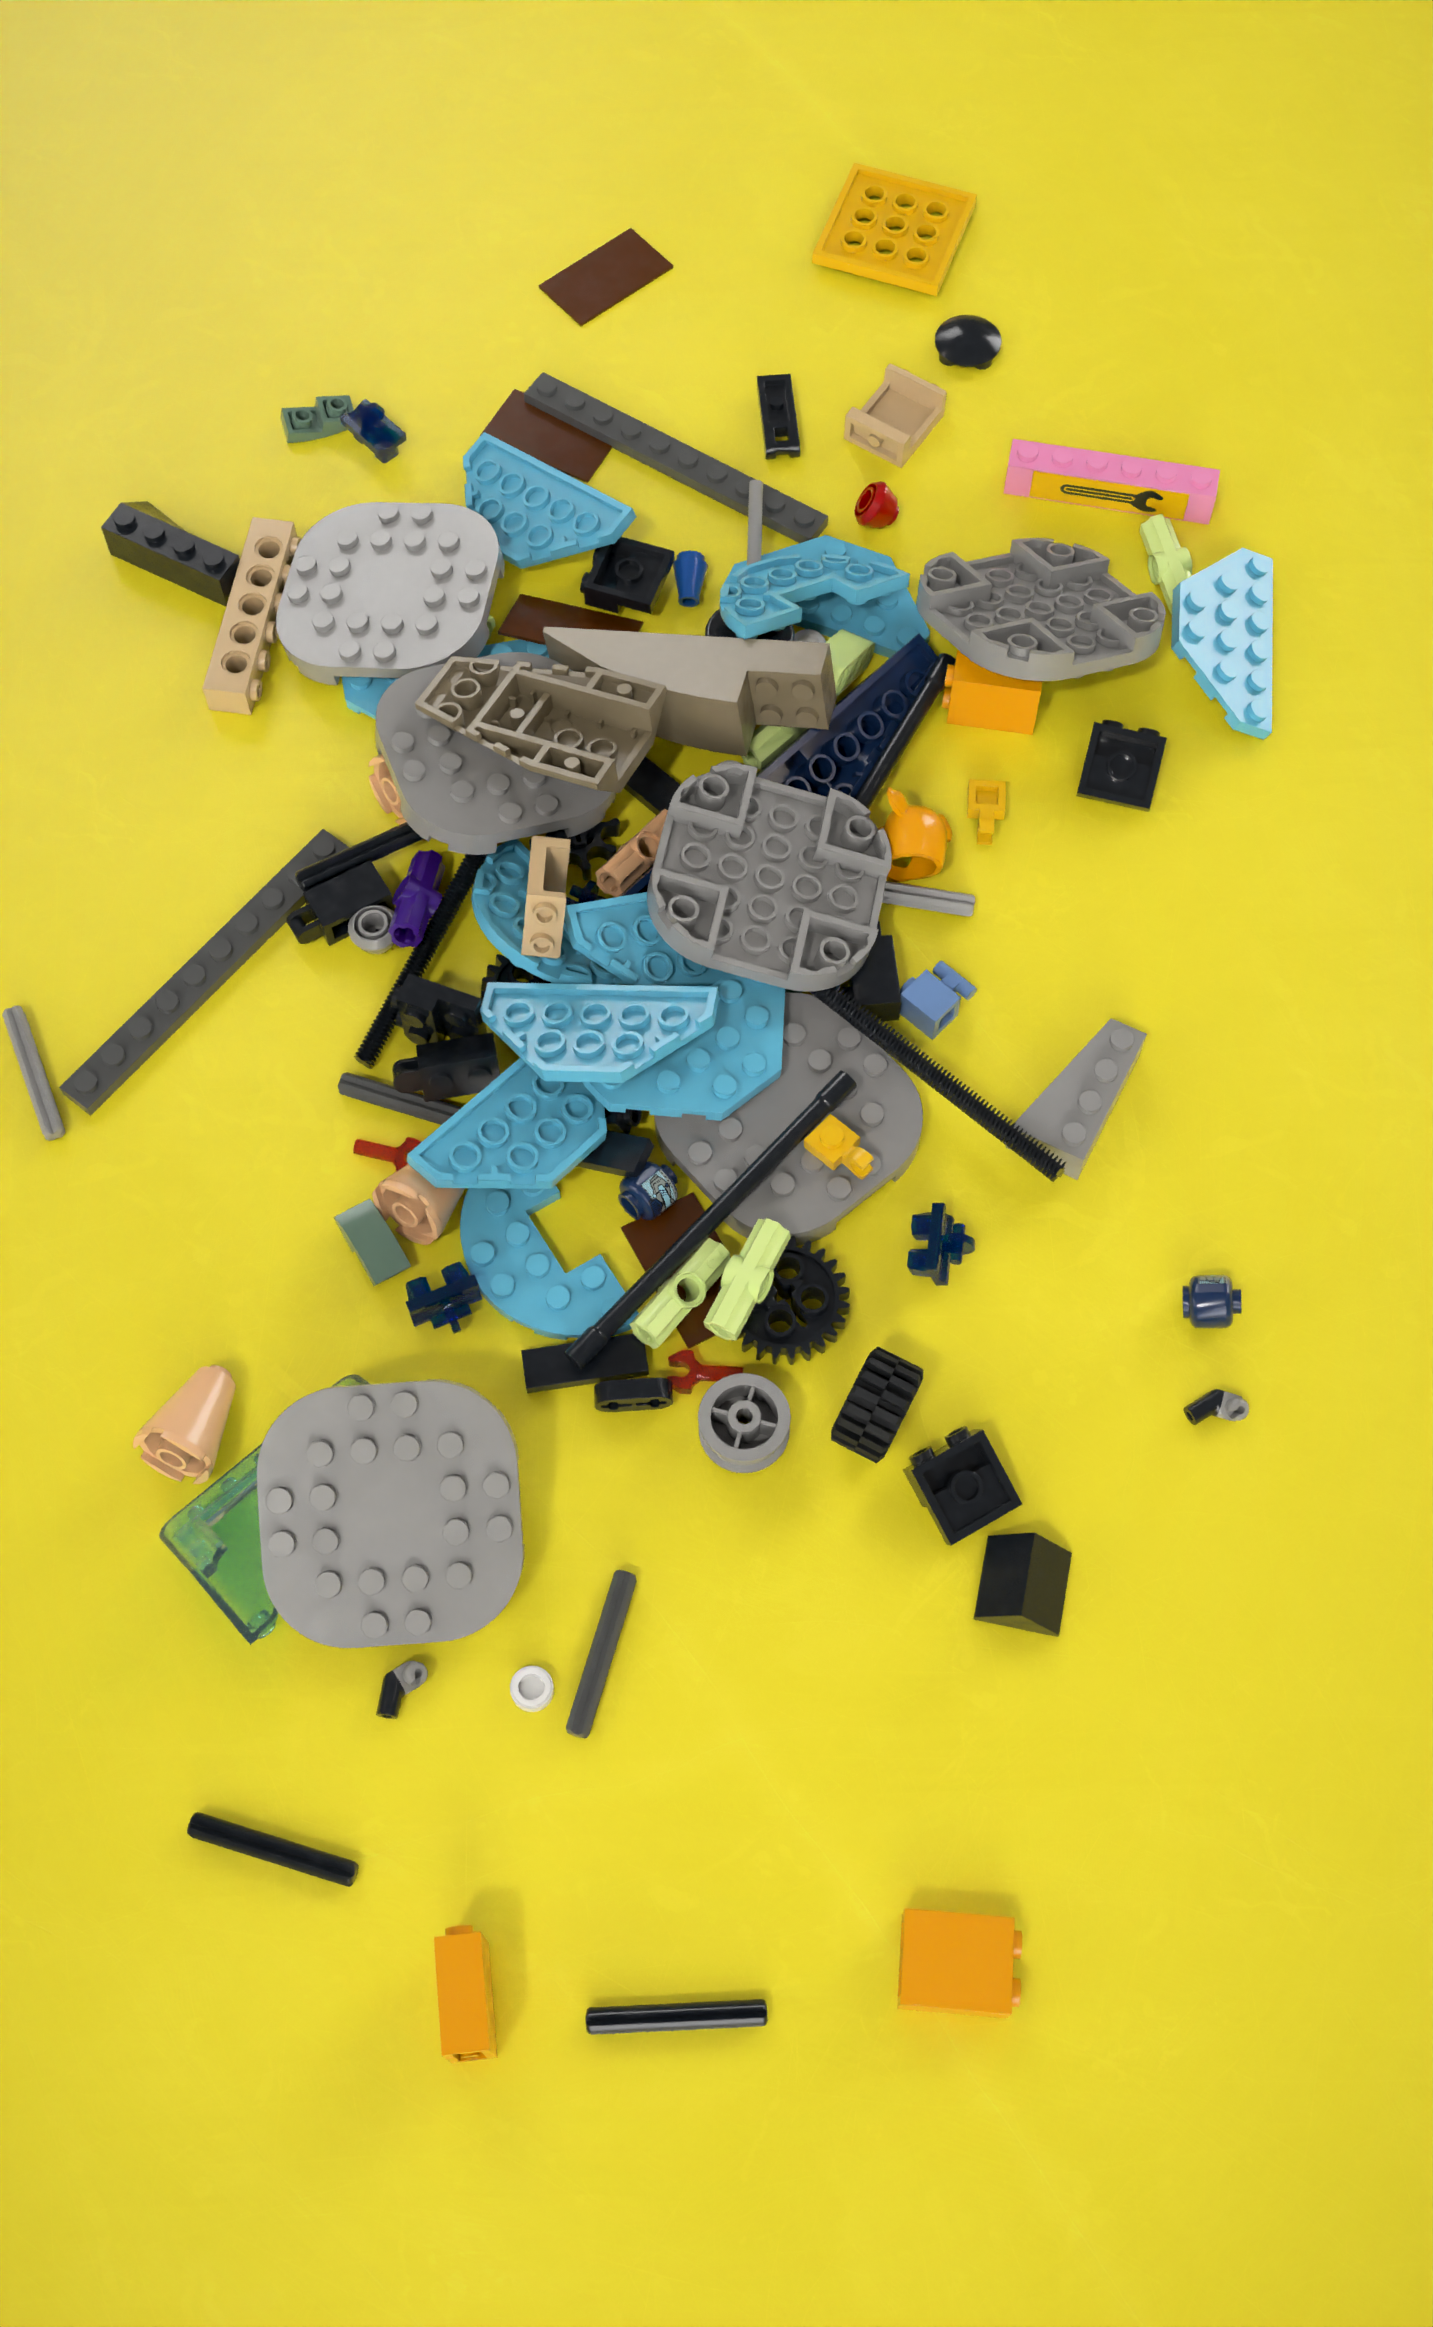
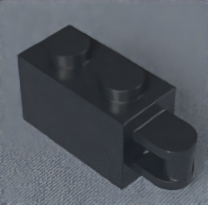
M371 860L361 865L347 869L343 874L327 882H319L310 890L304 892L306 906L292 912L287 917L286 922L300 944H307L323 936L328 945L331 946L349 937V921L360 909L370 905H383L395 911V907L392 903L391 892Z
M878 921V934L869 955L861 969L848 980L849 987H843L845 990L843 995L848 992L847 997L852 995L850 1001L855 998L854 1003L859 1001L857 1007L861 1003L863 1004L861 1009L866 1006L864 1012L870 1009L868 1015L871 1012L874 1013L872 1018L877 1015L875 1021L879 1017L881 1018L880 1022L883 1020L895 1021L899 1020L902 1001L892 935H881L880 922Z
M493 1032L416 1045L417 1057L398 1060L392 1067L395 1089L401 1093L423 1091L425 1102L479 1093L500 1075Z

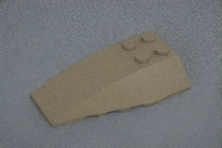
M451 656L415 702V707L453 731L487 747L529 771L599 791L620 793L654 744L667 688L666 685L597 667H586L585 672L569 671L568 665L553 664L551 670L532 668V662L517 661L514 666H501L497 659Z

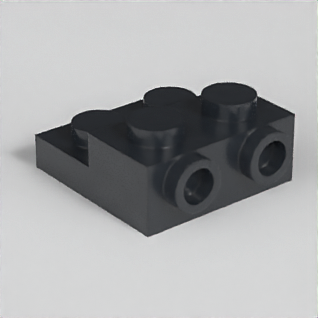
M620 537L614 544L596 548L592 561L593 567L590 573L585 572L580 586V592L584 594L585 605L617 614L621 606L651 614L673 565L674 551L625 537Z
M1103 720L1102 723L1094 722L1076 796L1149 812L1167 738L1159 736L1160 732L1150 728H1138V731L1124 729L1122 723L1113 720Z
M408 974L403 985H398L393 992L391 1007L398 1009L396 1026L403 1028L405 1036L417 1045L444 1041L446 1036H449L450 1039L487 1033L486 1025L482 1020L480 1012L481 998L412 974Z
M967 1426L956 1429L946 1435L944 1439L947 1445L933 1451L932 1447L929 1446L911 1455L909 1460L912 1465L903 1469L922 1507H927L946 1545L951 1546L1022 1505L985 1432L981 1429L969 1431Z

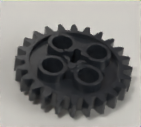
M791 1236L788 1245L785 1247L773 1270L774 1278L768 1295L762 1303L755 1304L737 1340L742 1337L744 1338L742 1342V1351L744 1353L754 1346L757 1348L756 1360L760 1361L768 1352L772 1354V1363L774 1365L779 1361L780 1355H786L789 1364L794 1365L795 1354L801 1353L806 1361H810L811 1348H815L823 1354L826 1347L824 1339L833 1343L837 1341L838 1334L835 1329H844L846 1319L841 1315L849 1314L850 1304L844 1300L849 1298L850 1289L848 1287H840L845 1283V1273L833 1274L837 1269V1260L833 1259L824 1262L826 1249L822 1248L813 1254L810 1252L811 1241H806L802 1248L796 1247L795 1236ZM789 1268L797 1272L798 1275L794 1278L786 1279L781 1277L778 1272ZM777 1292H778V1295L783 1299V1300H780V1301H778V1302H777ZM789 1298H791V1308L790 1305L785 1301ZM807 1299H816L822 1303V1306L818 1309H809L802 1303ZM796 1316H797L802 1322L806 1323L807 1326L802 1327V1326L796 1321ZM776 1321H783L790 1328L784 1332H776L770 1328V1325Z

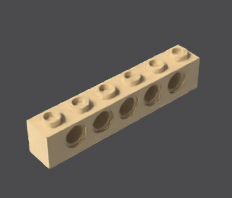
M252 517L202 688L209 710L252 715L255 701L259 702L261 699V679L263 672H268L270 667L271 643H276L278 639L276 628L277 610L296 548L301 541V537H297L294 522Z

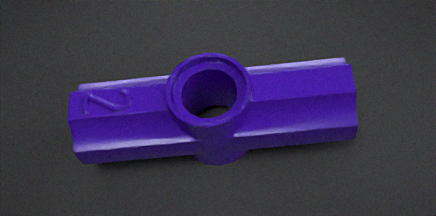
M419 850L413 856L407 875L400 883L392 899V903L396 905L388 932L392 937L391 942L401 948L408 946L417 947L424 937L429 919L437 910L442 899V893L438 889L444 874L445 865L442 862V856L433 850Z

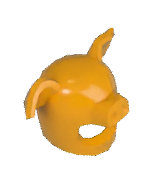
M888 787L886 793L893 811L886 819L885 825L878 828V830L884 828L887 834L892 860L911 857V862L908 867H898L891 864L886 880L904 882L924 879L938 874L944 865L947 842L949 843L952 838V830L944 815L937 814L930 808L908 805L900 791Z

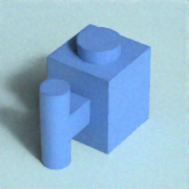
M942 960L936 964L932 971L941 981L928 970H925L917 979L914 977L908 979L900 989L902 1001L900 1014L932 1040L958 1016L961 997L956 992L966 1000H969L977 991L975 986Z

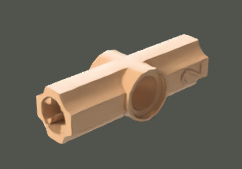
M663 809L633 838L620 846L617 853L595 872L597 876L596 884L604 894H611L614 897L620 896L654 864L668 810Z

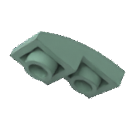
M349 395L316 397L315 407L281 408V422L287 443L325 438L352 428L357 423Z
M371 1199L334 1217L352 1253H356L373 1286L411 1267L398 1241Z

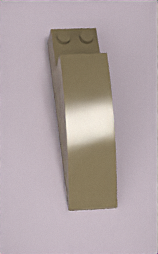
M546 626L543 629L549 658L563 665H568L572 671L585 672L586 667H597L666 685L667 693L656 737L708 751L747 756L756 725L828 729L837 699L830 643Z

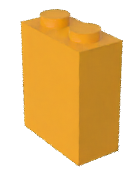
M957 650L955 665L948 664L942 701V708L949 709L947 724L1033 735L1043 681L1022 680L997 674L977 665Z
M905 1908L902 1913L897 2009L1007 2019L1012 2014V2007H1019L1021 1997L1020 1978H1013V1959H1021L1022 1931L1014 1930L1015 1918Z
M472 1925L448 1927L445 1929V1936L434 1937L442 2056L450 2063L497 2058L489 1943L481 1931H473Z

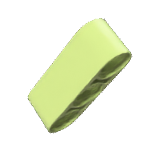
M840 629L825 642L830 643L836 696L843 692L866 670L875 650V643L844 629Z

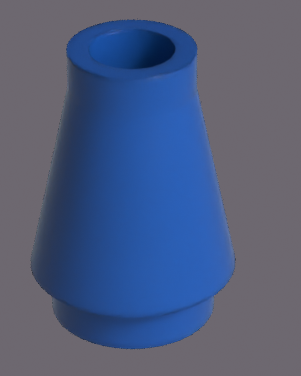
M697 551L680 552L677 555V560L673 562L679 595L678 603L684 607H695L699 604L700 593L708 568L704 555Z

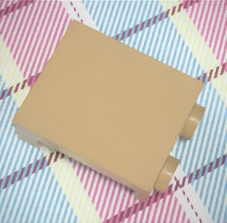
M889 364L885 368L884 382L863 408L859 410L852 407L845 415L844 439L902 468L944 416L947 393L937 385L929 383L905 369Z
M532 835L521 955L547 958L560 957L571 839Z

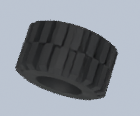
M879 1346L872 1350L831 1429V1440L875 1463L883 1459L921 1385L923 1369Z

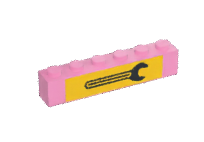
M1013 439L1004 493L1149 516L1163 514L1165 518L1209 525L1217 496L1220 470Z

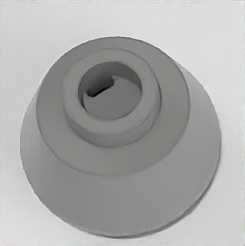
M370 905L360 909L351 917L348 924V933L352 942L370 954H382L388 951L394 944L391 942L392 937L388 932L394 911L383 905Z

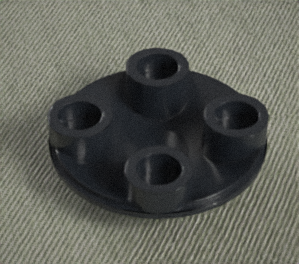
M959 315L946 320L939 326L935 334V346L939 352L940 362L946 366L958 365L984 370L991 366L992 359L1000 351L1001 335L990 321L982 317Z

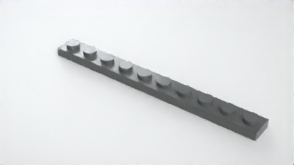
M544 372L525 391L524 401L748 517L749 482L756 479ZM763 483V525L798 543L818 538L828 526L827 515Z
M322 829L59 1087L63 1095L91 1116L286 923L287 917L292 912L300 909L306 903L303 895L305 891L301 890L295 879L296 871L349 847Z

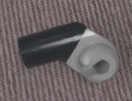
M1215 1389L1185 1406L1184 1413L1193 1425L1200 1423L1211 1415L1229 1421H1241L1247 1417L1249 1405L1239 1395Z
M408 1661L384 1676L376 1712L377 1716L387 1719L398 1718L401 1698L420 1687L428 1677L427 1668L423 1663Z

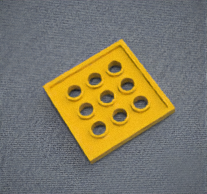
M854 163L813 251L812 263L937 296L975 208L977 194ZM872 196H878L881 199L871 200L869 198H871ZM902 204H908V205H910V206H912V207H910V208H902V207H900V206H901ZM933 212H939L943 215L932 216L930 214H932ZM862 218L870 220V222L862 223L859 221ZM893 226L901 228L899 231H892L890 229ZM923 235H930V236H932L933 238H931V239H923V238H921V236H923ZM851 241H856V242L861 243L860 245H857V246L849 245V243H851ZM882 249L890 250L891 253L882 254L880 253V251ZM916 257L922 259L923 261L912 262L910 260Z

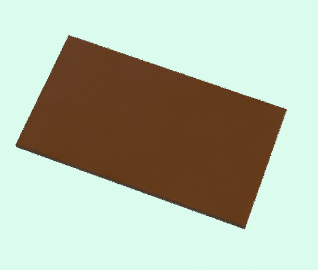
M630 228L539 285V288L576 323L583 326L673 269V265Z
M516 389L512 391L483 431L586 483L590 481L612 449L611 445L524 401V392Z
M520 594L498 630V634L546 645L543 635L544 626L640 632L643 621Z
M692 1192L676 1200L671 1207L654 1220L640 1218L621 1227L623 1234L645 1272L704 1213V1210ZM714 1230V1232L708 1238H711L712 1240L719 1242L723 1245L722 1241L720 1240L719 1236ZM722 1275L706 1292L704 1301L697 1307L692 1308L676 1327L688 1349L716 1336L712 1331L705 1328L703 1321L719 1293ZM678 1284V1295L683 1301H685V1290L682 1286Z

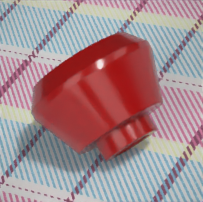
M885 482L870 483L859 496L855 506L854 514L858 524L874 528H883L886 525H891L899 513L898 500Z

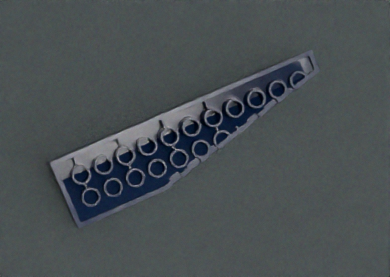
M917 634L834 706L828 729L808 728L757 772L756 777L826 797L830 788L854 798L923 686L925 677L938 656L923 637ZM653 865L620 896L647 892Z

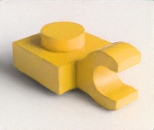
M969 779L967 818L978 819L977 844L992 845L994 819L1004 820L1006 781Z
M832 1114L828 1115L804 1139V1148L833 1171L842 1163L855 1176L863 1180L873 1170L870 1163L874 1160V1157L865 1149L858 1147L860 1145V1136Z

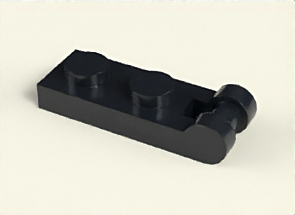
M791 375L757 376V392L765 459H776V455L789 454V458L800 457V441ZM787 436V440L775 441V437Z

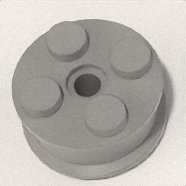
M738 1373L717 1381L703 1396L698 1411L699 1438L707 1456L721 1468L736 1473H753L772 1465L784 1452L789 1439L791 1416L787 1399L773 1382L756 1374ZM742 1420H746V1421H748L749 1423H748V1424H741V1423H739V1422L742 1421Z

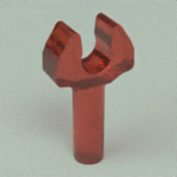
M407 1137L400 1146L392 1147L356 1139L353 1153L391 1162L396 1167V1171L408 1164L406 1162L407 1154L421 1142L418 1139Z
M682 1350L668 1357V1365L670 1367H684L689 1370V1373L683 1377H667L672 1382V1389L680 1394H691L693 1387L700 1381L717 1382L726 1376L743 1373L742 1366L702 1365L695 1359L692 1350Z

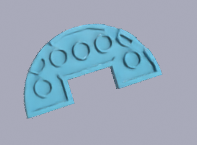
M800 554L774 557L749 564L731 574L730 583L723 584L721 587L719 610L723 621L736 633V637L755 639L758 635L770 631H781L786 626L801 622L802 608L794 604L796 602L813 600L818 595L834 592L845 598L850 604L861 605L865 604L867 600L879 596H890L895 591L909 587L910 574L877 561H871L869 566L850 563L851 556L821 554V561L801 560Z
M514 839L497 846L496 853L486 856L485 862L477 870L473 884L472 908L475 918L487 939L513 965L543 980L556 984L628 985L572 948L565 922L559 958L521 955L530 851L518 839Z
M556 1185L551 1189L468 1188L464 1197L460 1219V1236L465 1262L476 1287L483 1297L506 1319L511 1322L514 1320L520 1325L534 1330L535 1334L561 1340H567V1337L579 1338L587 1328L593 1326L625 1294V1291L601 1254L565 1273L529 1216L561 1198L560 1191ZM638 1311L612 1336L631 1330L632 1328L629 1324L639 1314Z

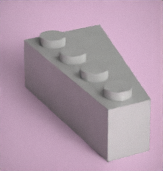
M1111 1018L1018 1118L1014 1129L1019 1125L1018 1132L1023 1128L1022 1135L1027 1131L1026 1138L1031 1134L1030 1141L1035 1137L1033 1143L1039 1141L1037 1146L1043 1144L1041 1149L1045 1146L1047 1147L1045 1153L1050 1149L1049 1156L1054 1152L1053 1159L1058 1155L1057 1162L1061 1158L1063 1159L1060 1163L1061 1165L1066 1161L1063 1174L1078 1180L1140 1056L1147 1034Z

